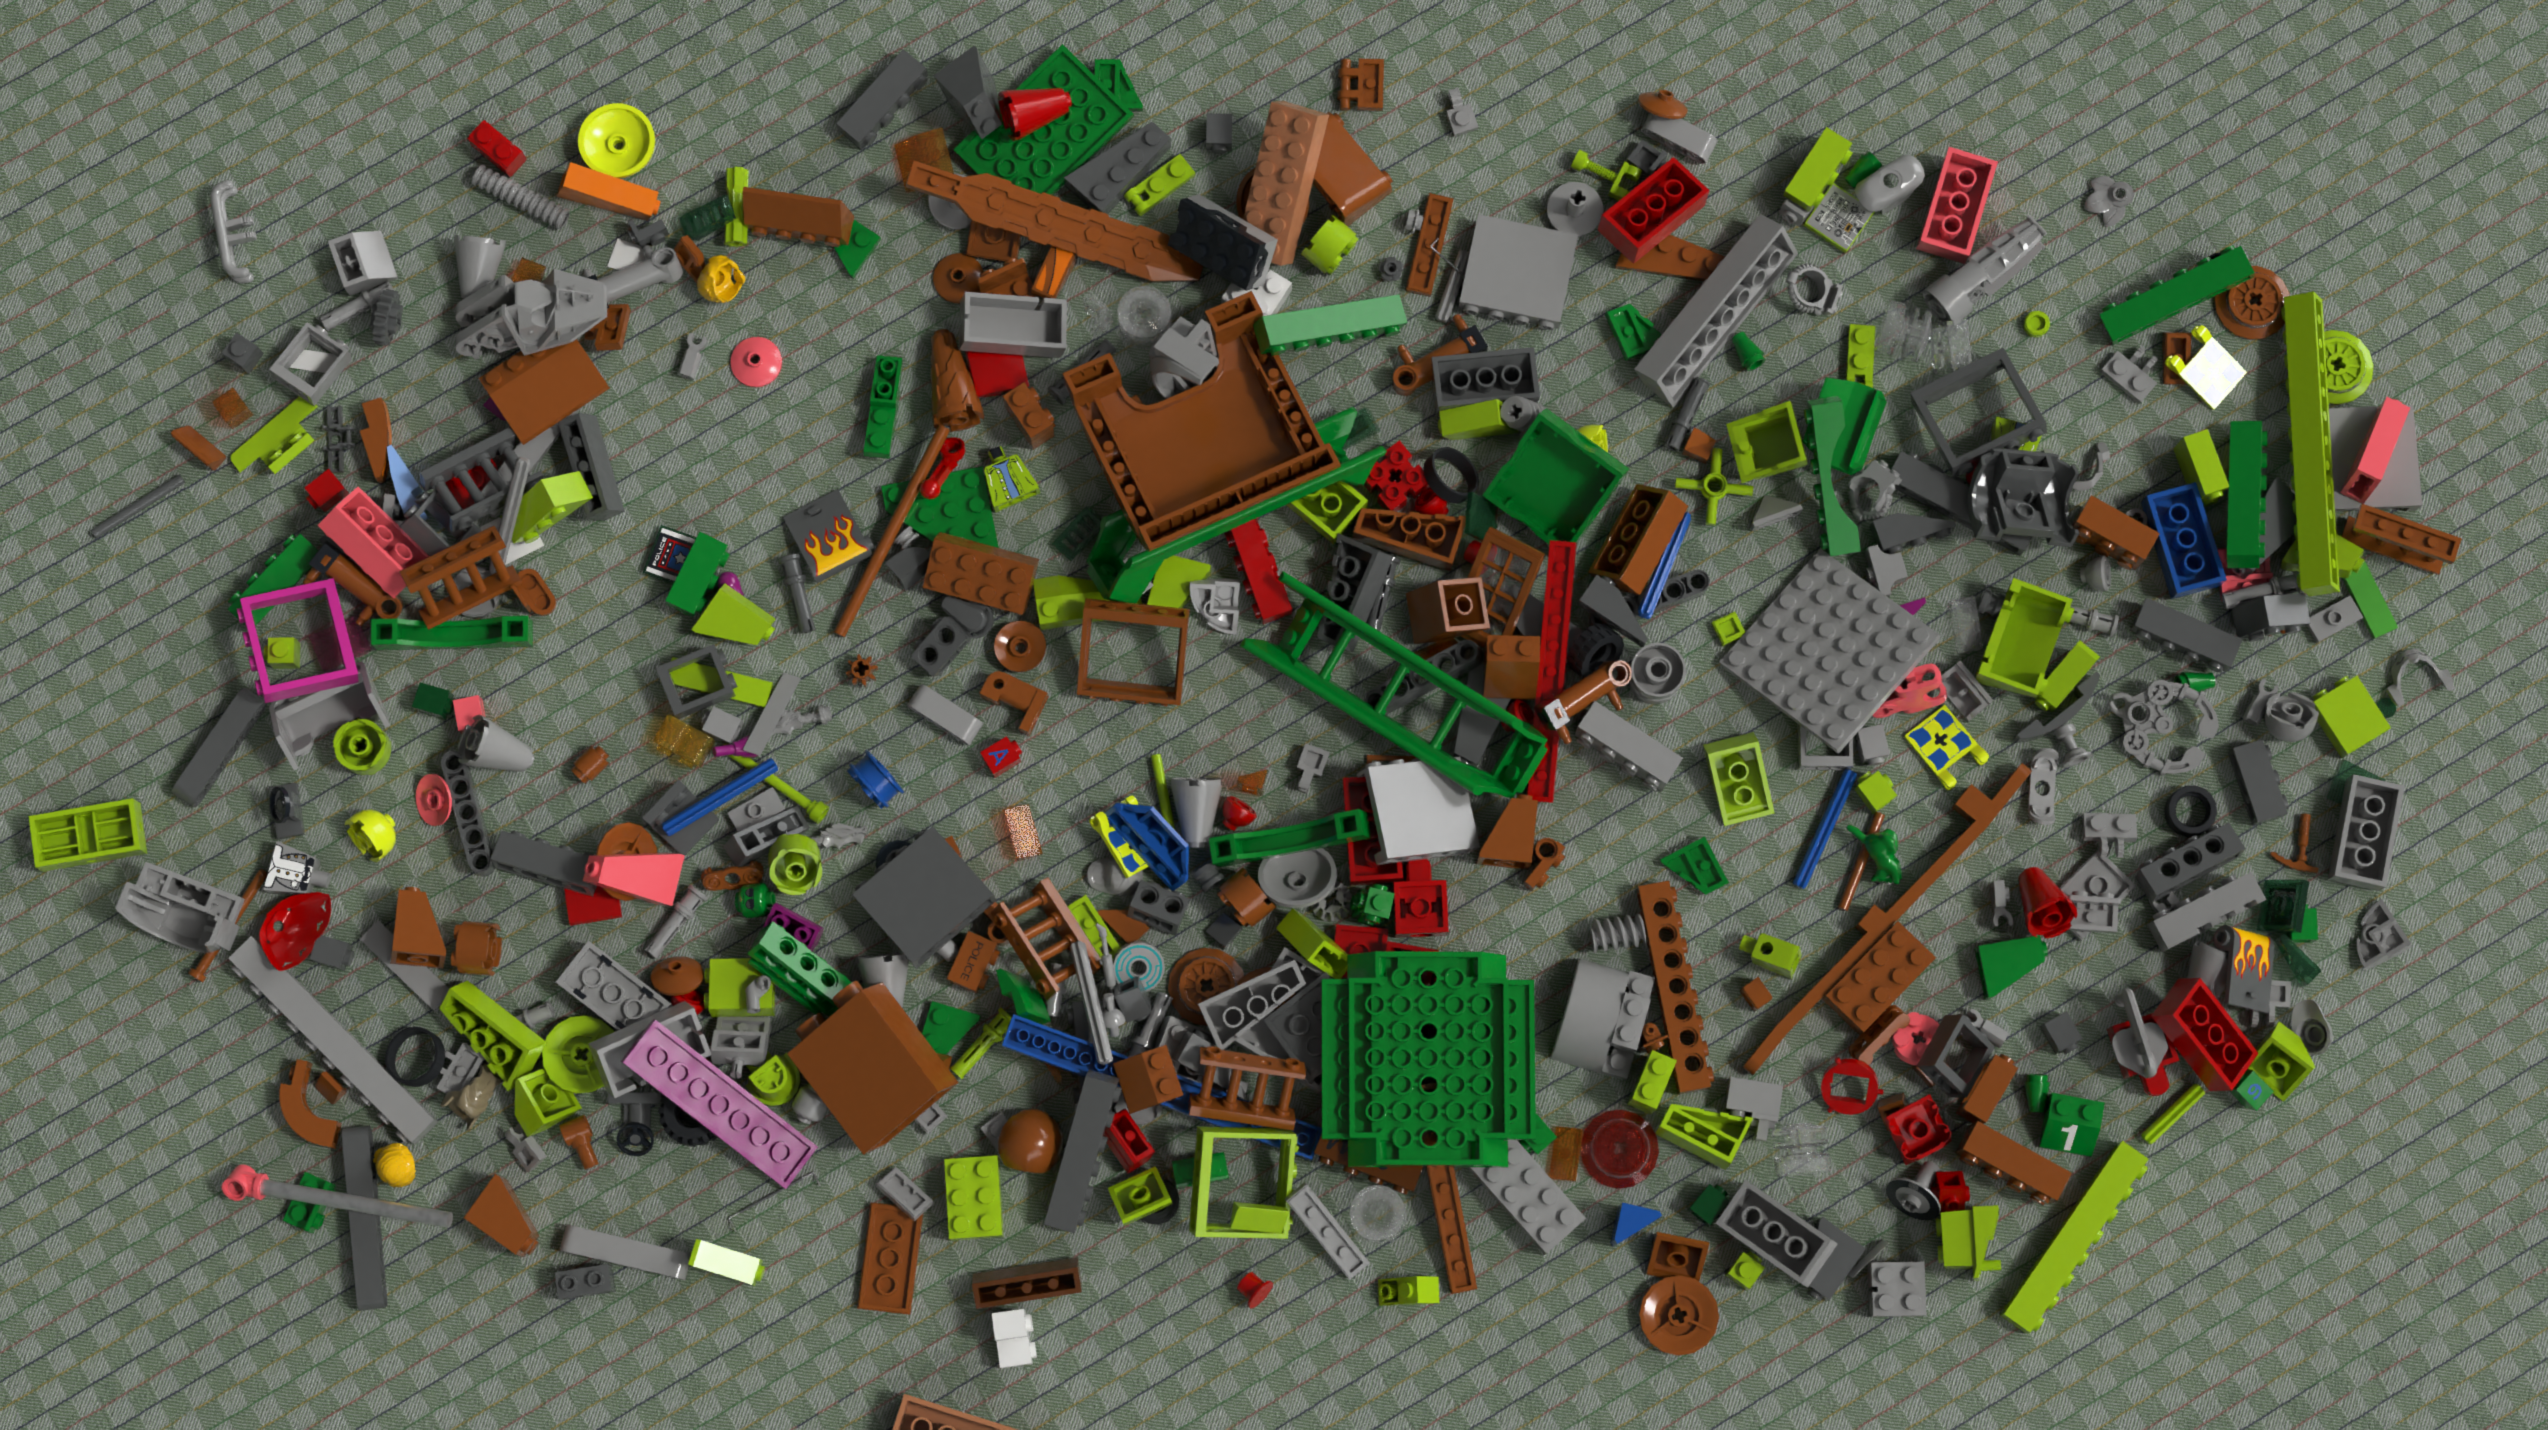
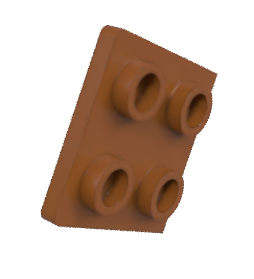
M1012 258L1003 264L1004 267L995 271L994 269H989L980 274V278L977 279L979 293L1039 297L1031 292L1033 283L1027 273L1026 263L1023 258L1018 260L1017 258Z

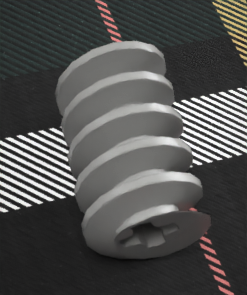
M1511 396L1502 404L1500 415L1510 428L1526 433L1538 414L1546 409V407L1524 397Z
M1635 914L1634 922L1629 915H1626L1623 923L1617 916L1614 918L1613 925L1609 918H1605L1603 926H1601L1598 919L1594 920L1592 928L1590 926L1591 944L1594 953H1597L1598 945H1601L1604 952H1607L1610 943L1614 950H1618L1619 942H1622L1625 949H1628L1629 941H1632L1635 947H1638L1640 939H1643L1646 945L1645 927L1640 914Z

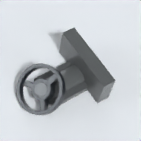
M291 783L270 787L269 811L271 818L275 822L277 838L280 840L305 835L298 784Z
M628 1092L614 1098L608 1093V1103L610 1105H624V1125L619 1129L616 1138L617 1145L622 1152L630 1156H642L652 1149L654 1134L651 1130V1106H661L660 1100L662 1096L665 1097L663 1094ZM623 1132V1137L628 1138L621 1143L620 1134ZM645 1137H650L651 1143ZM629 1144L633 1146L642 1144L647 1146V1148L642 1151H631L625 1148V1146Z

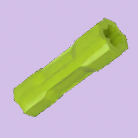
M743 167L727 168L725 171L727 221L724 226V244L729 247L747 245L748 227L744 224L743 187H748L749 170Z

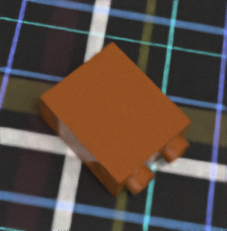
M854 981L832 998L838 1010L827 1020L819 1012L795 1030L801 1042L787 1054L864 1155L885 1146L959 1082L883 982L863 989L858 981Z

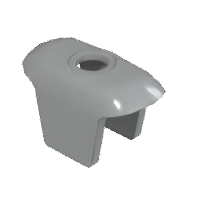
M1902 155L1860 181L1855 188L1856 196L1867 210L1880 211L1884 215L1910 197L1914 190L1923 182L1925 177L1924 169L1921 163L1912 155ZM1890 174L1895 175L1898 179V185L1894 188L1885 186L1883 179Z

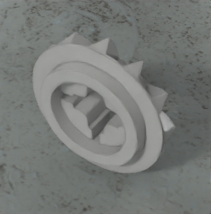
M1336 881L1334 888L1328 895L1330 897L1332 893L1334 894L1337 891L1335 900L1341 907L1332 904L1325 910L1327 901L1323 899L1311 905L1312 911L1318 918L1334 922L1348 914L1352 897L1349 889L1342 882Z

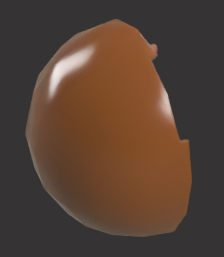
M1038 1109L1022 1110L1011 1116L1002 1127L998 1138V1153L1003 1164L1011 1169L1024 1172L1046 1173L1059 1162L1064 1150V1135L1059 1123L1047 1112Z

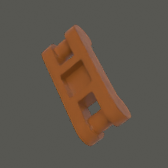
M1890 1005L1849 1047L1850 1056L1870 1065L1873 1061V1054L1880 1047L1886 1045L1890 1037L1899 1028H1906L1910 1023V1017L1897 1005Z

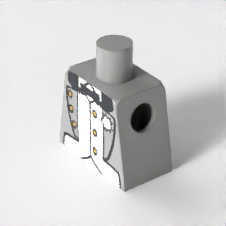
M276 842L263 890L270 894L279 895L312 893L314 885L328 888L331 873L319 870L320 860L281 842Z

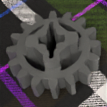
M383 290L379 301L377 300L376 305L373 304L369 326L370 330H373L372 334L374 335L373 341H375V344L390 345V341L393 340V334L396 335L397 330L400 331L403 306L400 305L401 301L399 300L400 294H398V291Z

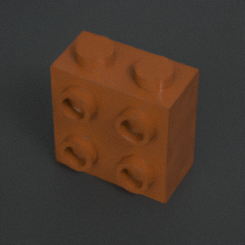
M1024 382L1003 395L1005 409L1033 450L1055 436L1053 429L1056 427L1053 422L1055 420L1047 407L1045 409L1041 408L1042 405L1039 401L1041 399L1033 387L1028 388Z

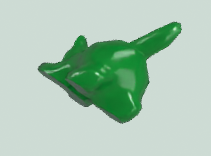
M1847 825L1846 829L1865 845L1867 852L1877 866L1871 881H1878L1886 885H1890L1892 882L1899 884L1900 879H1902L1901 864L1894 855L1899 846L1897 834L1891 829H1885L1882 832H1873L1865 835L1857 827Z

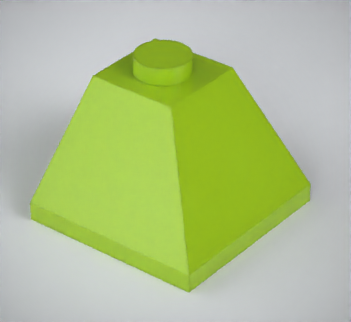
M2278 1022L2256 1048L2258 1055L2248 1067L2274 1091L2273 1094L2284 1102L2313 1071L2315 1065L2301 1038L2281 1022Z
M545 1068L520 1077L515 1081V1116L527 1137L549 1129L582 1109L574 1093L561 1089L551 1081Z

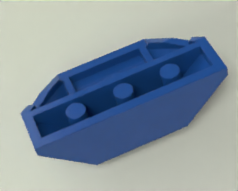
M1116 803L1104 812L1109 824L1171 891L1176 890L1188 880L1189 845L1153 806Z

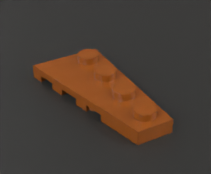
M1669 235L1634 264L1621 253L1615 269H1631L1642 273L1662 274V276H1678L1704 282L1725 256Z

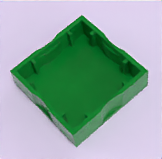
M1546 408L1535 418L1518 443L1514 455L1502 466L1482 496L1511 517L1525 523L1546 543L1549 544L1550 540L1576 542L1578 544L1630 469Z

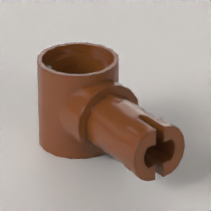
M583 1114L560 1124L559 1127L568 1147L571 1146L572 1149L576 1150L584 1170L598 1165L599 1162L590 1143L593 1132L586 1116Z

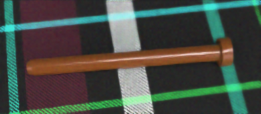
M259 870L241 898L245 900L235 924L238 923L267 878L268 873L266 871ZM219 950L205 953L196 968H190L188 974L204 982L207 978L204 976V973Z

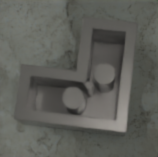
M2305 593L2262 596L2232 608L2237 637L2248 638L2249 642L2265 639L2264 635L2279 634L2282 630H2285L2286 634L2298 633L2301 631V627L2311 624Z

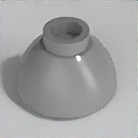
M2105 555L2098 556L2092 559L2086 567H2081L2080 576L2082 583L2087 582L2092 588L2099 591H2108L2111 586V568L2109 560Z

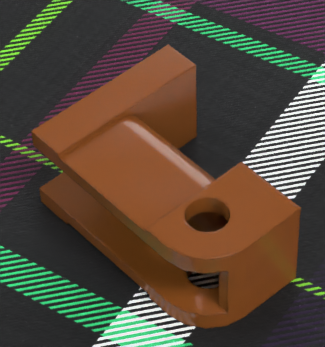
M1001 671L991 673L980 691V696L984 700L999 706L1000 702H1003L1026 713L1019 726V730L1029 737L1049 698L1047 692ZM999 683L1004 685L1001 689L995 688Z

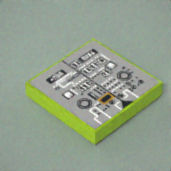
M1833 184L1825 193V197L1818 208H1815L1808 217L1804 226L1846 254L1875 212L1867 210L1857 198L1836 184Z

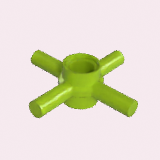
M1720 448L1712 449L1710 474H1707L1702 480L1676 478L1675 488L1701 491L1702 495L1708 500L1705 524L1710 526L1716 525L1718 500L1722 499L1726 493L1746 496L1753 495V486L1728 483L1721 474L1723 449ZM1709 482H1717L1721 490L1712 492L1707 484Z

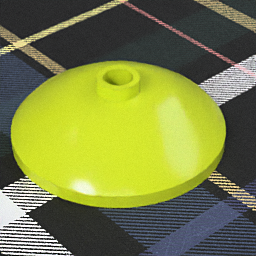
M621 103L607 104L594 110L584 120L578 135V147L584 162L590 169L616 178H626L639 172L650 161L655 148V133L648 118L637 108ZM617 143H623L621 149H615Z

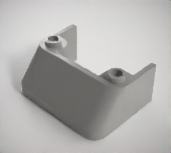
M355 662L359 683L278 700L270 704L269 711L275 738L293 770L299 768L296 756H304L311 751L314 745L313 738L358 717L372 722H377L381 719L385 728L390 726L386 708L363 662Z

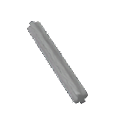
M518 457L516 459L498 530L506 548L499 551L504 564L506 563L530 468V460L528 458ZM491 561L489 566V572L491 574H495L497 572Z
M1077 941L1070 946L1097 1062L1101 1065H1106L1113 1061L1086 945L1082 941Z

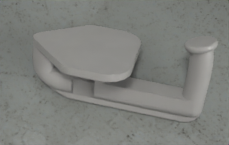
M2126 988L2115 996L2114 1002L2119 1007H2125L2131 1028L2121 1030L2113 1036L2112 1048L2119 1064L2147 1079L2152 1078L2156 1075L2157 1069L2167 1052V1041L2164 1032L2158 1024L2152 1022L2143 1023L2134 992Z

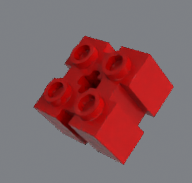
M1400 440L1386 450L1387 452L1383 456L1381 463L1377 461L1364 483V486L1370 493H1373L1375 490L1379 493L1377 502L1384 510L1395 512L1406 506V497L1411 494L1415 499L1429 488L1423 468L1419 464L1415 467L1411 465L1412 455ZM1391 475H1398L1400 477L1399 482L1396 483L1395 480L1391 482Z

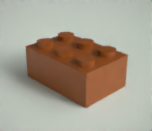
M2092 495L2083 504L2072 523V527L2079 531L2076 542L2091 545L2095 548L2094 551L2096 553L2118 560L2117 564L2127 570H2131V568L2136 570L2145 561L2160 534Z

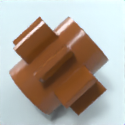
M858 654V660L854 662L848 661L851 670H848L846 675L849 677L854 676L852 680L854 686L861 682L866 688L867 682L870 679L876 681L873 672L879 669L877 665L870 666L872 662L871 656L865 660ZM860 666H864L866 669L864 676H860L858 672Z

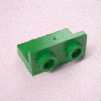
M307 1172L304 1173L299 1184L329 1191H335L334 1188L336 1186ZM292 1200L283 1221L314 1234L315 1230H319L324 1222L325 1215H323L326 1206Z

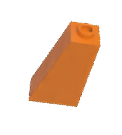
M572 162L569 163L564 171L557 192V197L646 221L650 219L652 214H657L661 202L657 200L659 193L657 191Z

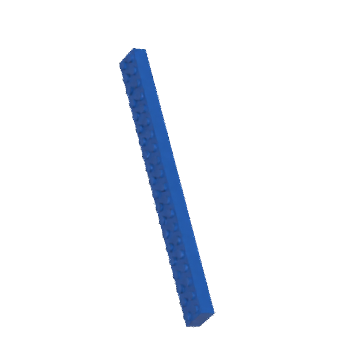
M1015 1014L1010 1019L1001 1044L1003 1048L1084 1078L1088 1070L1117 1077L1113 1063L1129 1058L1111 1050L1113 1061L1106 1065H1101L1097 1062L1093 1043ZM1179 1075L1177 1077L1183 1096L1159 1104L1165 1108L1217 1127L1272 1128L1189 1115L1188 1101L1190 1093H1200L1202 1084ZM1212 1088L1210 1095L1224 1098L1227 1093ZM1237 1097V1100L1249 1102L1247 1100ZM1295 1119L1293 1132L1298 1137L1297 1145L1299 1146L1295 1156L1311 1161L1321 1137L1322 1128ZM1249 1138L1280 1150L1281 1139Z

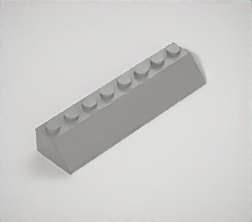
M1760 214L1749 225L1739 241L1733 245L1726 257L1718 263L1716 269L1702 283L1696 294L1688 300L1683 310L1671 321L1669 327L1655 341L1648 353L1638 362L1634 370L1641 381L1670 407H1675L1692 386L1695 377L1700 376L1798 255L1783 225Z

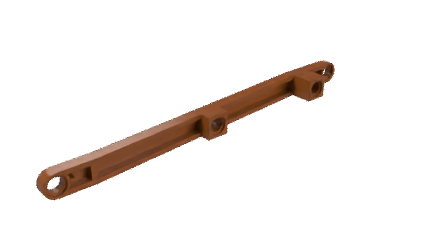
M2021 763L1992 800L1972 784L1964 791L1951 808L1970 822V827L1886 913L1875 904L1868 910L1855 927L1864 936L1772 1029L1744 1064L1743 1068L1752 1076L1756 1073L1786 1034L1977 839L2030 775L2031 769Z

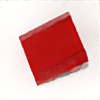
M1930 1094L1884 1118L1905 1165L1936 1152L1952 1141L1950 1138L1951 1131L1943 1123L1938 1112L1939 1109Z

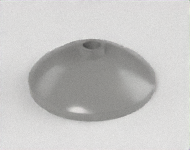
M1323 848L1263 859L1258 871L1259 885L1267 898L1280 906L1289 908H1302L1320 902L1330 894L1337 879L1335 862L1331 855Z

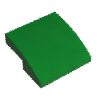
M1001 968L996 970L1001 993L1013 999L1018 1016L1042 1025L1050 1022L1048 1011L1041 996L1028 980Z

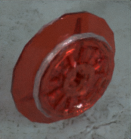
M1626 1110L1607 1111L1594 1118L1584 1130L1580 1144L1582 1162L1589 1175L1602 1185L1616 1189L1633 1187L1644 1181L1655 1168L1659 1155L1657 1136L1650 1123L1638 1114ZM1617 1142L1619 1145L1624 1143L1627 1146L1624 1149L1626 1154L1618 1153L1616 1155L1614 1153L1616 1148L1614 1143Z

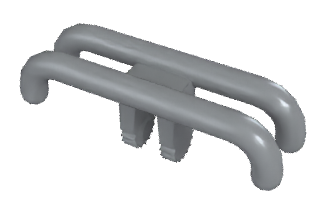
M224 180L216 184L210 194L221 263L224 271L231 279L239 283H250L253 281L254 276L252 273H249L248 268L236 267L233 245L256 240V233L230 234V231L249 227L254 224V220L252 217L227 219L225 201L228 197L236 195L238 189L236 186H233L231 180Z

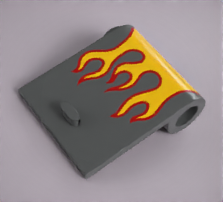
M838 489L783 517L817 583L873 555L871 550L875 547L869 535L863 537Z
M2229 925L2220 926L2215 931L2213 941L2218 950L2229 952L2224 1003L2261 1013H2269L2274 959L2273 940L2269 936Z

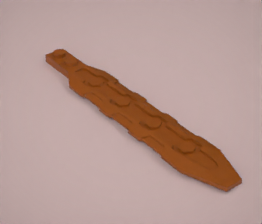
M917 161L912 163L905 187L954 203L973 222L994 229L1001 228L1027 237L1029 241L1044 246L1048 244L1075 253L1077 257L1092 262L1099 261L1123 269L1125 273L1151 282L1199 281L1203 265L1168 246L1170 236L1142 225L1135 226L1111 218L1108 214L1094 209L1087 210L1061 201L1059 197L1044 192L1040 194L1013 185L1011 181L988 173L962 177Z

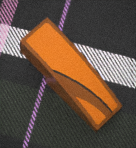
M1051 246L1031 292L1043 298L1056 299L1075 266L1077 255Z
M382 397L362 403L369 428L360 430V434L374 477L381 484L385 482L389 470L387 447L392 445V431L386 402Z

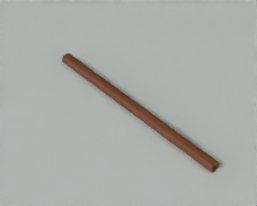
M940 424L938 425L833 631L842 637L846 636L950 429Z

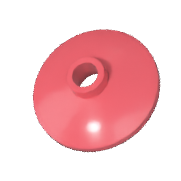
M751 337L743 340L735 347L731 355V369L734 376L742 384L749 387L766 386L773 382L781 371L782 357L779 349L773 342L763 337ZM753 356L760 357V361L756 364H753L751 362V358Z
M437 774L423 776L416 789V805L419 814L431 826L444 824L449 818L452 808L449 787L445 780Z

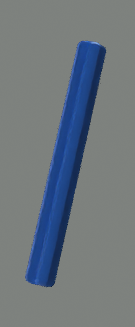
M1685 512L1682 521L1677 526L1670 543L1665 548L1658 565L1654 569L1638 608V616L1641 618L1650 619L1653 615L1691 521V514L1689 512Z
M772 758L767 759L662 823L664 832L668 836L675 834L777 772L778 766Z
M1845 769L1793 880V884L1798 888L1805 889L1857 778V774L1851 770Z

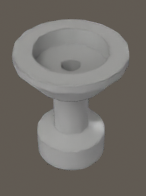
M2074 724L2064 725L2054 731L2058 740L2063 739L2068 750L2062 764L2064 768L2078 765L2092 757L2091 752L2077 747L2073 737L2076 733Z

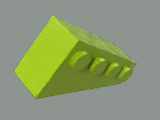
M468 980L451 987L439 1008L457 1031L467 1036L471 1042L470 1046L476 1053L480 1052L489 1063L487 1067L492 1073H497L504 1081L502 1085L507 1091L515 1088V1081L518 1078L531 1073L547 1043Z

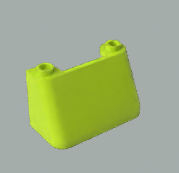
M2013 578L2005 594L2002 608L1995 621L1975 679L1983 685L2036 698L2038 693L2043 695L2048 680L2044 679L2045 671L2064 622L2070 623L2074 608L2070 606L2073 599Z

